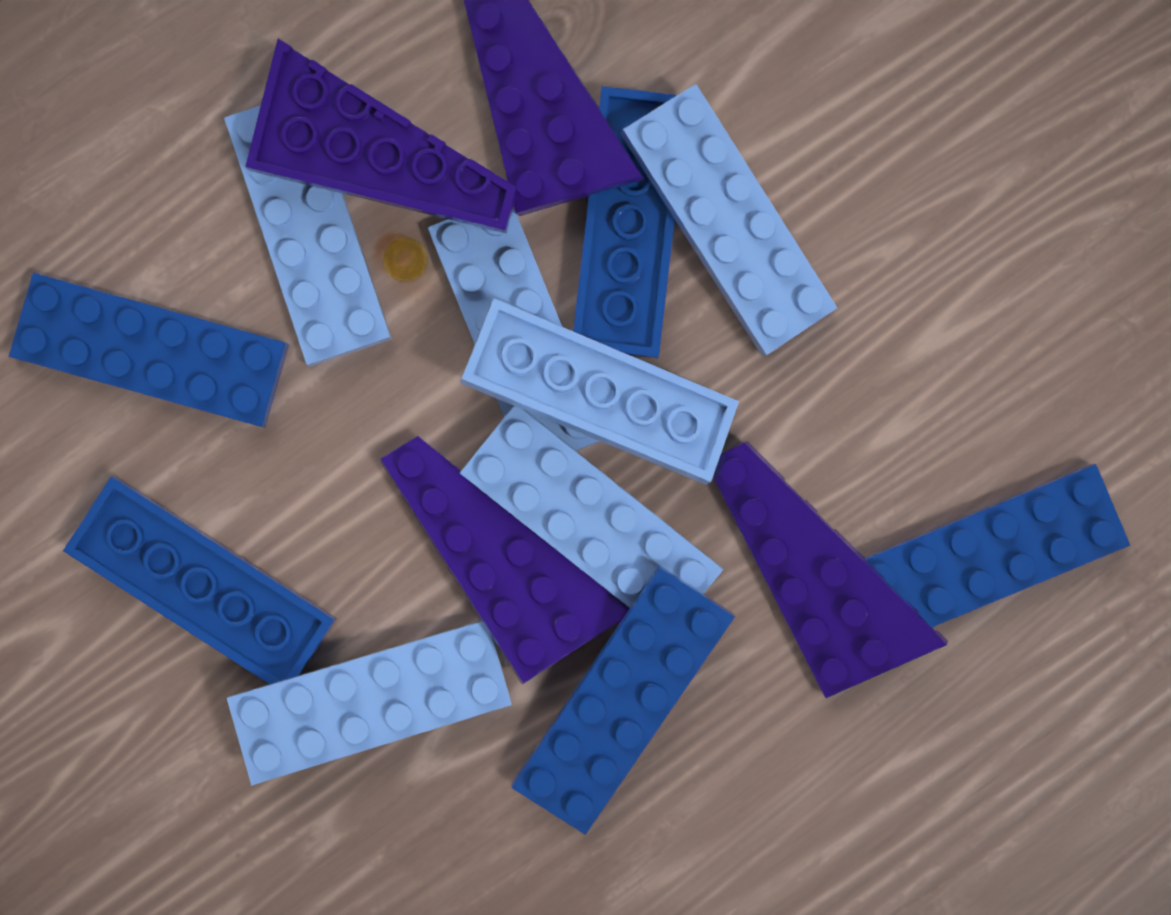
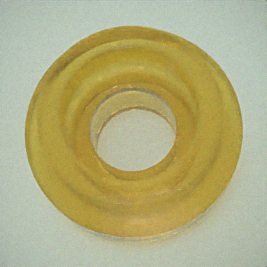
M399 238L390 243L386 248L383 261L386 271L392 278L401 282H411L423 275L427 268L428 257L424 247L418 241L411 238ZM403 252H409L413 255L412 263L406 267L398 265L397 262L398 256Z

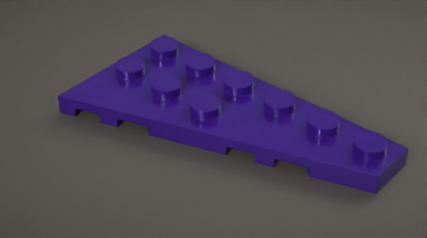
M464 0L507 180L517 187L514 202L515 213L523 216L644 180L643 175L626 152L623 144L606 121L594 99L553 39L550 31L530 1Z
M279 38L277 39L245 165L249 171L507 233L517 187L476 161L468 159L447 146L444 141L436 136L430 135L415 126L410 120L356 86L348 84L335 76L316 61L303 56Z
M419 436L380 459L382 466L521 684L526 683L622 620L630 609L461 475V470Z
M748 441L720 455L713 478L825 698L948 644V640L938 630L935 631L918 614L919 611L910 602L905 601L885 581V578L836 529H833L817 513L818 511L807 500H804Z

